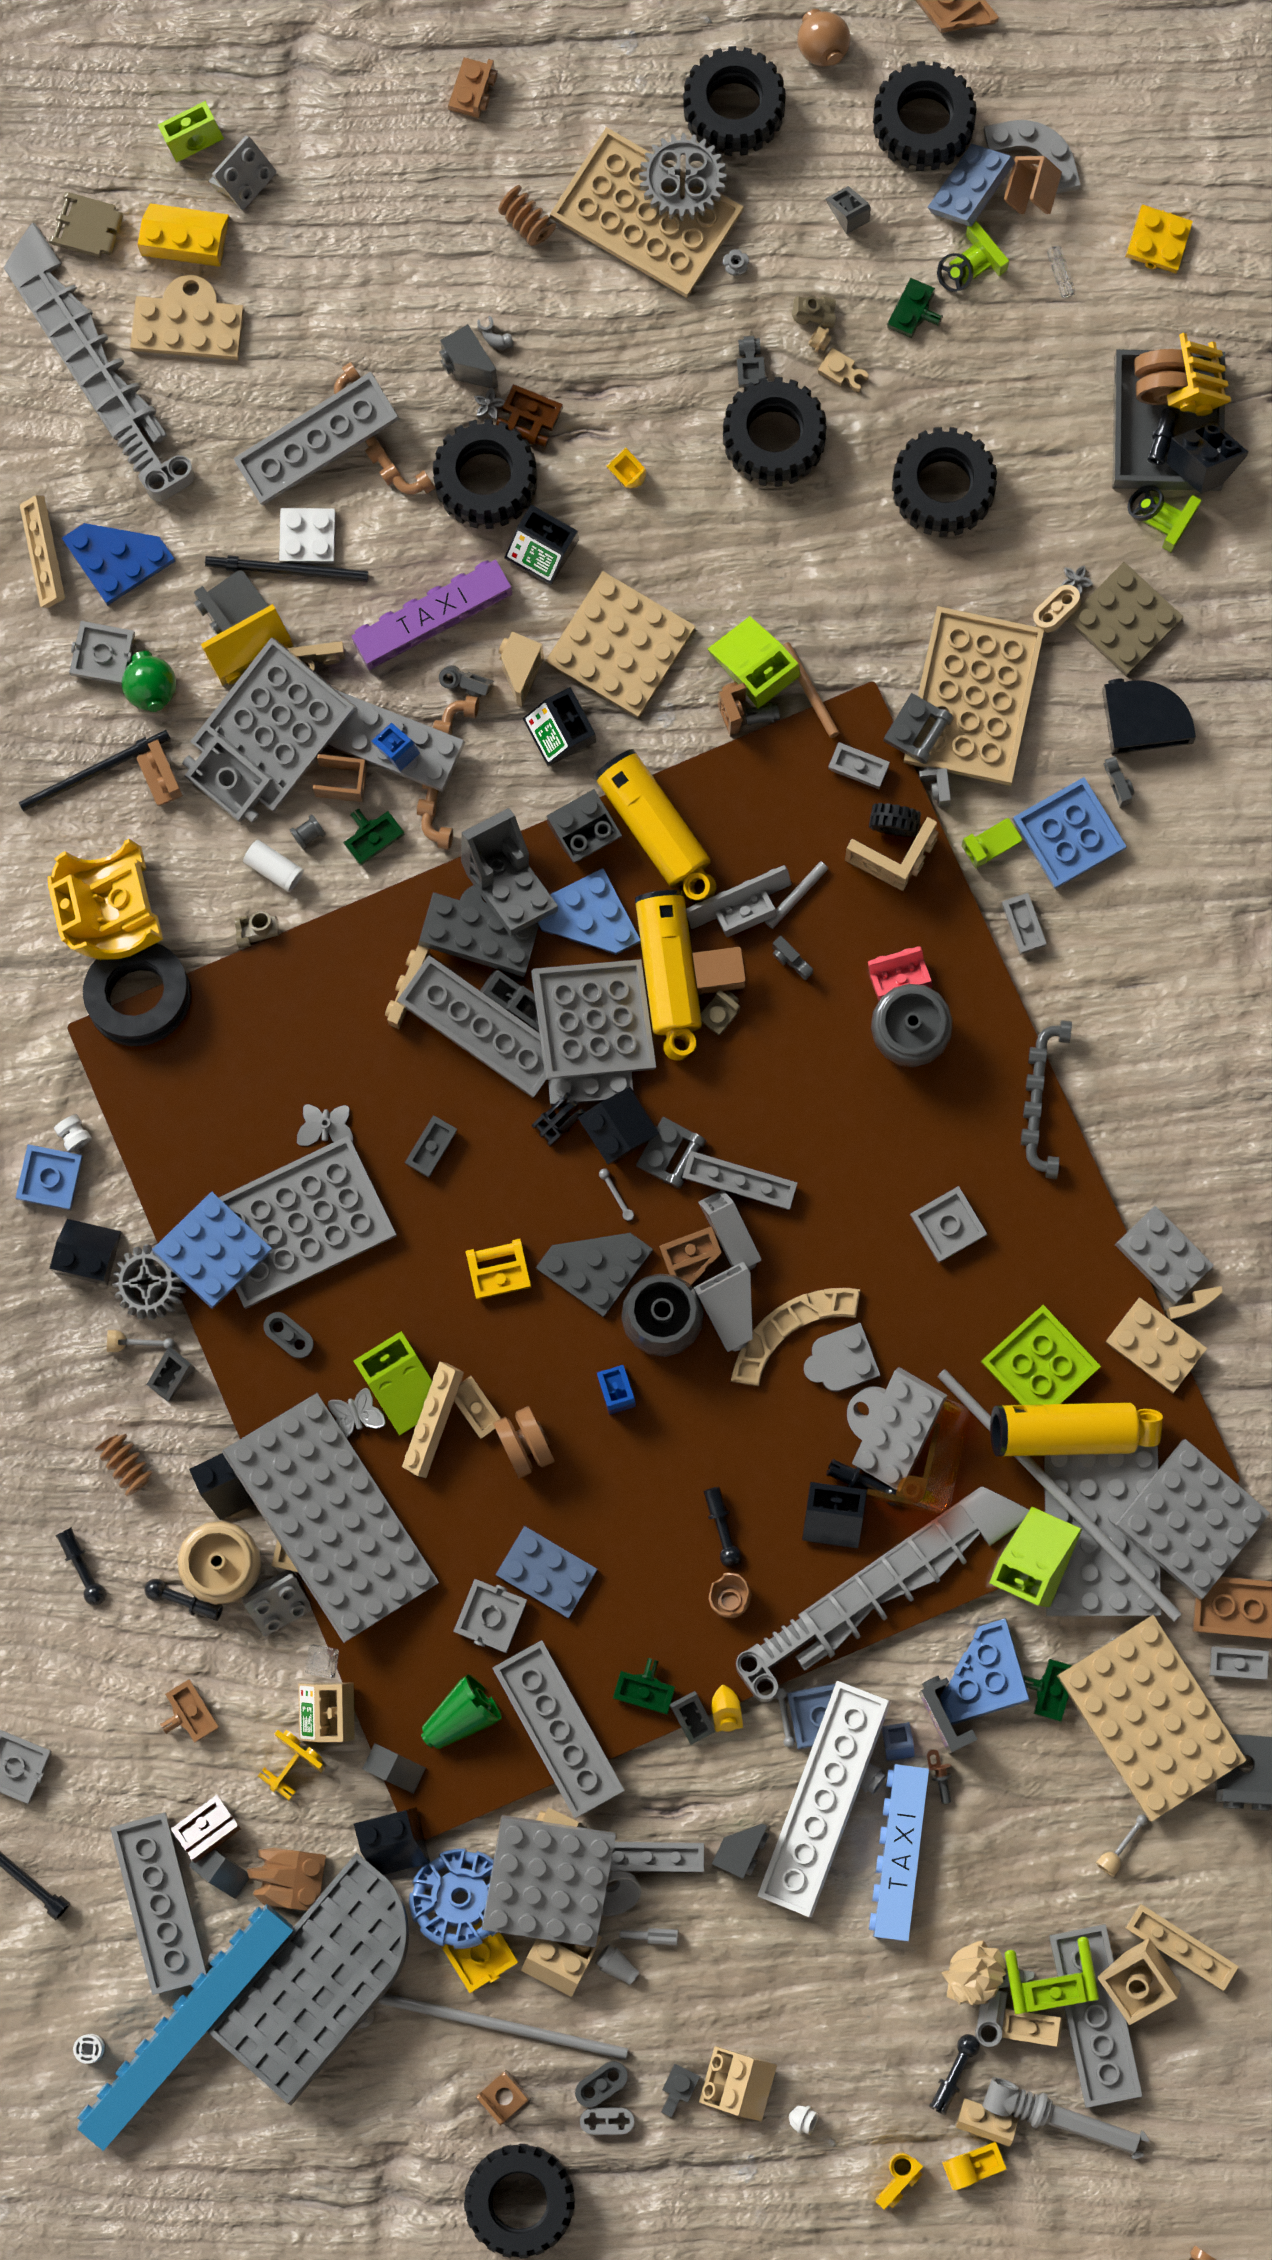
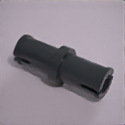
M1164 408L1162 410L1158 428L1153 432L1152 438L1154 441L1147 459L1152 464L1163 465L1165 463L1169 444H1171V439L1174 437L1173 430L1179 413L1173 409Z

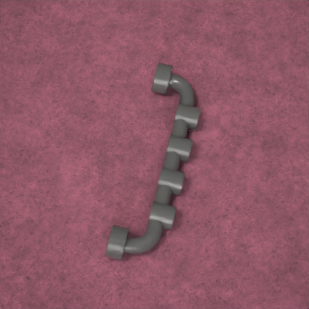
M1065 1020L1060 1021V1026H1049L1043 1029L1038 1035L1036 1048L1030 1047L1028 1064H1034L1033 1075L1027 1074L1026 1091H1031V1102L1025 1101L1023 1118H1029L1028 1129H1022L1021 1145L1026 1146V1158L1029 1164L1034 1169L1045 1172V1178L1057 1179L1059 1157L1048 1156L1047 1161H1042L1037 1156L1047 1043L1054 1036L1058 1037V1042L1070 1043L1072 1021Z

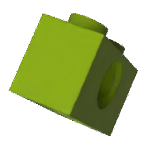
M206 101L158 124L176 163L224 139Z

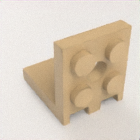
M929 817L926 818L902 864L891 860L854 839H851L846 848L845 861L904 891L911 876L917 877L922 869L923 861L926 857L923 855L924 852L930 853L937 841L936 837L939 833L935 831L937 822Z

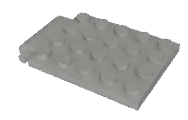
M270 638L190 741L202 753L196 761L189 755L183 760L182 764L189 769L185 777L235 820L241 822L247 818L253 823L259 817V814L253 810L258 802L261 801L275 812L317 759V754H321L357 707L275 638Z

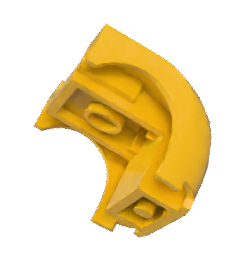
M127 839L116 853L95 860L80 859L66 851L55 858L57 862L52 870V875L48 876V888L59 935L62 942L66 943L72 950L94 959H121L134 955L163 940L158 916L151 912L142 874V871L146 870V865L140 845Z

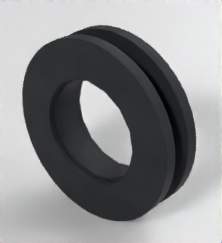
M155 943L125 958L96 959L90 966L84 980L83 1001L94 1025L106 1038L126 1046H145L166 1038L179 1027L190 1007L191 985L177 956L165 946ZM139 970L151 971L160 976L163 980L164 991L162 998L154 1008L136 1016L123 1015L114 1010L110 997L112 989L119 979L128 973Z

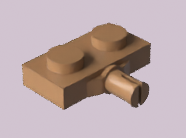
M190 1679L165 1694L172 1705L174 1714L165 1722L160 1723V1726L165 1728L163 1731L166 1734L181 1725L188 1731L192 1740L196 1743L220 1728Z

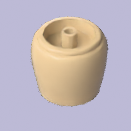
M226 1521L208 1522L192 1530L182 1542L177 1557L179 1577L186 1590L198 1600L214 1605L233 1603L246 1596L257 1583L261 1570L260 1551L252 1536L239 1525ZM222 1558V1564L216 1567L217 1561Z

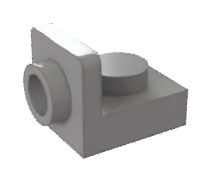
M925 767L924 771H919L921 782L936 781V783H931L933 800L938 799L939 807L950 806L951 799L947 768Z

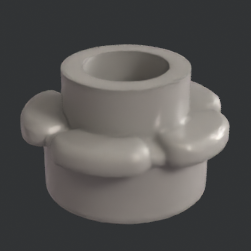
M731 250L723 258L726 272L733 276L744 274L748 269L749 257L740 250Z

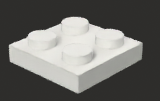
M281 508L279 562L289 564H334L335 509Z

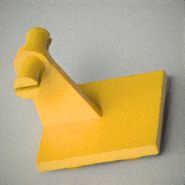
M277 1729L274 1733L275 1737L291 1749L295 1755L279 1777H276L266 1767L262 1769V1772L270 1777V1779L261 1772L257 1777L271 1786L270 1790L272 1792L277 1791L290 1801L292 1796L286 1793L284 1789L293 1796L296 1791L283 1781L300 1758L320 1773L325 1768L321 1763L323 1759L310 1747L306 1751L299 1746L301 1742L288 1730L282 1733Z

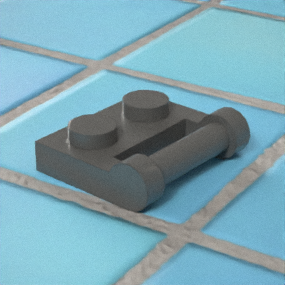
M911 693L883 741L915 760L926 764L931 757L929 753L946 725L951 724L954 716L948 711L939 709ZM930 716L935 718L936 722L921 747L916 748L913 746Z
M662 1117L657 1126L660 1134L649 1141L636 1167L677 1189H681L684 1183L682 1176L689 1152H698L700 1148L704 1147L707 1140ZM685 1139L690 1144L673 1174L666 1172V1169L682 1140Z

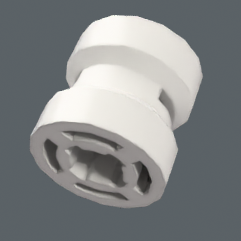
M77 1114L67 1117L54 1127L56 1134L65 1141L64 1147L69 1153L80 1149L92 1139L89 1132L83 1130L81 1126L82 1121Z
M86 2034L76 2040L73 2052L76 2059L81 2063H93L100 2060L104 2055L105 2043L98 2035Z

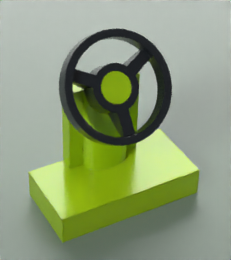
M977 221L971 227L967 226L966 237L973 246L962 254L952 253L944 256L938 264L937 277L940 284L946 290L957 292L966 289L974 278L990 266L998 276L1008 270L1009 260ZM957 256L949 263V266L943 265L948 258ZM942 270L947 271L950 279L955 280L957 289L951 288L944 282Z
M1145 486L1138 489L1130 497L1127 508L1129 514L1135 520L1143 521L1167 535L1162 548L1171 553L1198 510L1201 499L1192 495L1184 509L1180 511L1164 502V495L1159 488ZM1150 491L1158 492L1159 498L1156 496L1152 498ZM1145 493L1144 498L1139 502V507L1132 511L1135 500Z

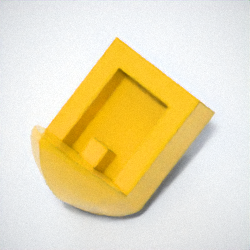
M624 448L605 466L625 488L639 487L645 481L646 468L627 448Z
M721 1685L712 1699L715 1731L730 1732L743 1728L738 1696L729 1687Z

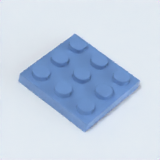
M1085 777L1014 816L1012 819L1054 889L1120 853L1127 847Z
M210 1192L152 1249V1252L211 1309L226 1297L272 1251V1248L213 1192Z

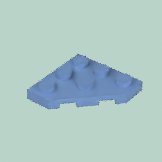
M603 868L550 894L558 905V912L537 922L542 932L568 938V940L586 946H593L615 955L641 943Z
M1006 1618L977 1628L968 1650L964 1652L954 1670L951 1681L943 1690L940 1699L951 1725L1030 1701Z

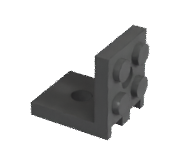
M1230 1734L1242 1754L1249 1756L1253 1760L1254 1765L1249 1772H1243L1237 1766L1217 1779L1215 1784V1802H1222L1223 1808L1244 1809V1804H1252V1810L1272 1811V1737Z

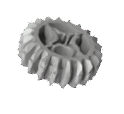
M146 1244L143 1246V1249L135 1247L133 1248V1254L125 1253L124 1257L127 1262L119 1261L117 1265L121 1268V1272L113 1273V1276L119 1277V1282L112 1284L114 1288L120 1289L114 1295L115 1298H124L120 1303L121 1308L129 1307V1315L137 1313L138 1319H145L147 1316L149 1320H155L157 1315L160 1318L166 1317V1310L174 1312L175 1306L173 1302L179 1304L183 1302L178 1293H185L187 1291L185 1288L180 1287L183 1281L152 1252L151 1245ZM154 1260L163 1266L167 1277H162L158 1273ZM141 1263H143V1265L140 1266V1273H139V1275H138L136 1278H133V1279H132L133 1274H134L135 1270L137 1269V1267H138ZM151 1278L153 1280H160L159 1282H154L149 1286L140 1284L141 1282H147L148 1280H151ZM167 1286L165 1294L157 1302V1299H159L160 1290L163 1287ZM132 1288H138L141 1291L145 1304L137 1299Z

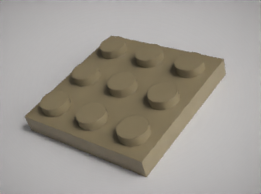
M1123 562L1080 605L1079 609L1067 619V622L1127 677L1183 620L1184 616L1130 566Z

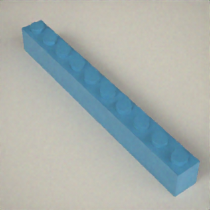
M266 1904L263 1909L257 1907L248 1918V1921L251 1923L244 1931L238 1929L229 1940L232 1945L225 1953L219 1951L210 1962L213 1967L206 1975L200 1973L191 1984L194 1989L187 1997L185 1995L179 1997L172 2006L175 2011L168 2019L165 2016L161 2018L153 2028L156 2032L149 2041L145 2038L134 2051L137 2055L130 2063L126 2060L116 2071L115 2074L118 2076L111 2085L107 2082L96 2095L99 2098L92 2107L87 2105L77 2118L80 2121L77 2130L102 2151L108 2147L292 1933L293 1925L271 1906Z

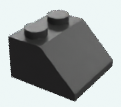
M468 324L440 340L441 351H439V354L442 358L440 362L448 375L452 373L455 379L461 382L493 389L498 387L496 368Z

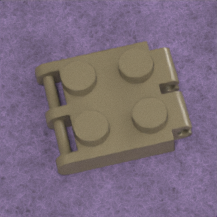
M65 192L63 196L65 202L61 214H57L56 217L58 223L54 235L50 236L48 242L58 247L101 258L102 253L111 255L116 235L109 233V231L118 233L124 216L123 213L116 211V206L113 204ZM70 202H73L69 215L66 216ZM65 224L62 236L58 238L62 225Z

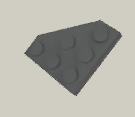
M631 1233L557 1244L550 1247L537 1265L536 1270L604 1318L652 1253L653 1249Z

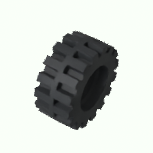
M875 803L872 806L869 828L888 835L914 837L918 833L921 813L916 811V809H910L909 807L897 804Z

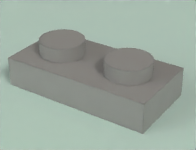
M838 742L828 770L880 789L890 762Z
M1025 893L1002 901L1001 904L1019 954L1045 947L1047 943L1029 894Z
M1211 1647L1209 1676L1267 1680L1269 1651Z

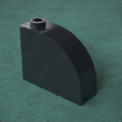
M1122 678L1112 679L1108 681V684H1104L1102 694L1112 755L1194 743L1196 734L1191 713L1182 699L1172 690L1155 682L1143 680L1125 682Z

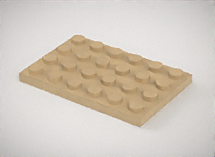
M606 127L551 211L550 218L688 298L742 214L744 207L719 193L721 195L720 202L712 200L714 209L711 210L705 206V215L702 216L696 211L694 220L690 218L689 214H685L684 220L681 221L679 214L676 213L671 220L667 210L664 214L659 215L660 206L658 205L652 209L650 207L652 199L645 200L644 193L646 191L640 190V183L643 182L639 180V173L643 172L640 164L641 162H647L645 153L650 152ZM666 161L663 163L665 167H674ZM681 170L680 199H684L686 173ZM666 186L662 190L665 193H673L676 189L673 186ZM694 186L689 191L698 194L702 192V188Z
M937 606L918 697L939 709L948 711L954 716V719L950 725H946L929 753L931 757L926 764L915 760L905 754L903 763L924 768H947L948 773L1011 786L1044 629ZM930 716L913 746L916 748L921 747L936 722L935 718Z
M1154 1615L1057 1675L1149 1822H1152L1247 1761Z

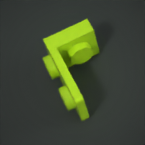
M1006 818L976 837L973 833L965 837L961 847L975 869L1019 844L1022 838L1011 820Z

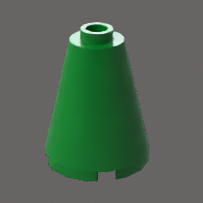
M467 1674L459 1680L424 1723L421 1737L430 1748L434 1746L437 1749H441L496 1724L502 1717L501 1712L492 1696L488 1699L483 1692L486 1688L475 1677Z

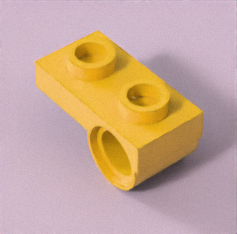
M995 2141L942 2162L952 2190L967 2187L983 2178L1006 2170Z
M899 2152L894 2154L889 2161V2170L895 2178L878 2195L875 2202L884 2210L888 2205L893 2208L902 2199L903 2195L900 2192L907 2184L912 2187L921 2178L923 2173L920 2170L923 2165L907 2153ZM900 2158H905L910 2162V2170L906 2174H898L894 2170V2164Z

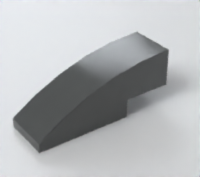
M494 970L480 992L540 1033L534 993L524 986L518 985L499 970Z

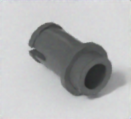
M769 702V705L761 706L759 709L757 707L745 708L748 725L769 721L775 723V720H780L778 703L772 704V702Z

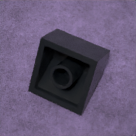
M631 1087L600 1102L578 1117L608 1165L617 1163L660 1134Z
M67 1219L56 1241L49 1269L56 1274L108 1286L121 1231Z
M223 1453L189 1469L201 1497L219 1520H223L255 1504Z
M417 1807L354 1823L360 1852L365 1860L382 1875L430 1863Z

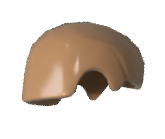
M724 1573L719 1580L712 1583L708 1600L712 1610L720 1617L736 1618L749 1608L752 1594L748 1582L743 1577L735 1573Z

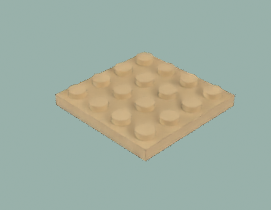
M602 571L547 657L545 664L639 719L694 632L695 625Z

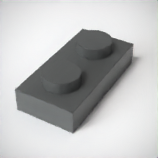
M433 1115L405 1164L430 1178L458 1130Z

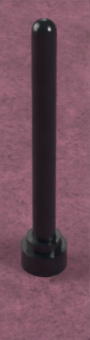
M0 1852V1867L42 1901L50 1917L55 1921L59 1919L69 1907L70 1902L62 1895L59 1897L56 1894L51 1895Z

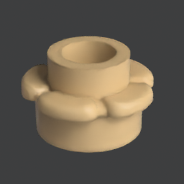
M818 326L811 336L808 345L814 348V352H817L819 349L824 351L829 344L831 336L828 335V328L825 330Z

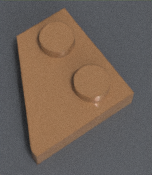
M712 1226L659 1246L669 1275H676L690 1285L721 1254Z

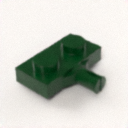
M910 278L887 323V328L912 338L917 327L924 320L939 326L943 315L929 310V303L935 294V288Z
M360 809L355 810L356 814L352 812L350 816L359 828L353 836L343 843L359 866H361L405 834L389 811L377 819L368 821Z
M647 1658L644 1674L634 1675L620 1671L613 1699L668 1714L675 1686L661 1683L654 1678L659 1661L654 1660L652 1670H650L653 1659Z
M1048 1659L1045 1673L1040 1680L1023 1675L1025 1681L1033 1683L1025 1682L1026 1687L1037 1691V1702L1033 1714L1059 1722L1062 1721L1069 1694L1057 1675L1073 1665Z

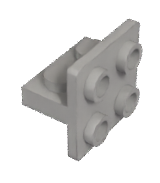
M245 136L216 168L208 182L214 189L228 195L239 209L244 210L273 178L277 170L250 137Z
M285 1570L251 1589L246 1596L242 1597L244 1606L263 1636L277 1631L312 1610L310 1602L304 1594L295 1574L289 1570Z

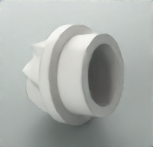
M797 2106L789 2114L790 2125L799 2134L807 2133L810 2135L813 2132L818 2120V2113L812 2111L810 2106Z

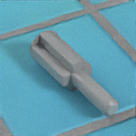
M648 1928V1931L621 1930L619 1937L621 1939L648 1940V1944L677 1946L679 1932L678 1929Z

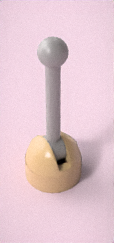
M108 1330L107 1352H120L126 1345L164 1346L166 1349L169 1347L173 1348L175 1345L174 1340L171 1338H167L164 1341L126 1339V1336L121 1331Z
M1141 1814L1137 1817V1823L1115 1852H1106L1097 1860L1096 1865L1108 1875L1114 1877L1121 1866L1119 1855L1139 1828L1147 1824L1148 1818L1145 1815Z

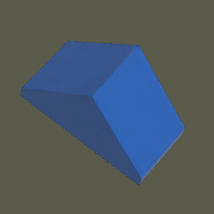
M390 723L372 740V743L400 772L420 754L415 743L393 723Z
M624 1365L597 1372L609 1415L636 1407Z

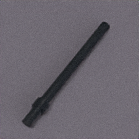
M228 555L227 558L206 556L205 567L225 568L228 572L246 570L368 582L369 571L246 560L239 559V556Z
M167 730L147 739L143 737L135 741V745L19 801V805L24 812L121 763L151 751L148 743L158 740L162 744L171 738Z

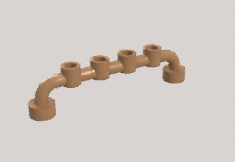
M351 362L342 367L344 373L336 380L334 394L344 389L349 382L353 383L361 378ZM375 436L365 441L369 448L364 451L373 464L377 461L380 463L383 470L379 473L388 486L393 483L400 492L408 495L417 494L423 490L428 494L436 489L424 470L415 476L417 482L413 484L406 483Z
M467 695L466 700H459L449 704L442 715V720H435L433 728L451 735L453 717L459 711H464V717L476 719L479 711V697ZM422 784V789H427L426 800L419 799L417 805V815L422 816V831L429 840L437 842L439 849L450 850L453 842V828L441 827L438 832L432 827V821L436 814V801L439 790Z

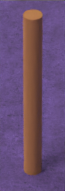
M789 642L783 644L785 649L799 664L801 676L797 679L830 738L836 737L840 732Z

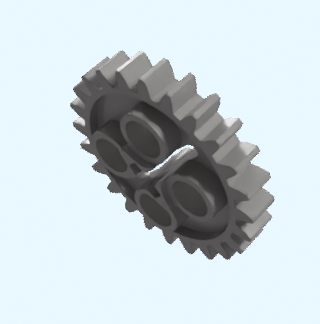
M682 133L681 140H677L675 135L671 134V142L668 143L664 138H661V147L653 144V154L645 153L647 162H641L640 164L643 172L639 173V180L643 181L640 183V190L646 191L644 193L645 200L652 199L650 202L652 209L658 205L660 206L659 215L664 214L667 210L671 220L675 213L679 214L681 221L684 220L685 214H689L690 218L694 220L696 211L704 216L705 206L713 210L714 203L712 200L720 202L721 195L718 192L725 191V185L721 183L726 181V174L722 173L725 171V163H719L722 160L721 154L713 155L715 152L714 145L706 148L705 138L700 143H697L695 134L691 140H686L685 133ZM681 155L686 156L684 199H680ZM667 160H672L676 162V165L668 168L663 163ZM700 161L703 165L700 168H693L690 166V163ZM666 186H673L676 190L673 193H665L662 189ZM694 186L702 188V192L698 194L691 193L689 190Z

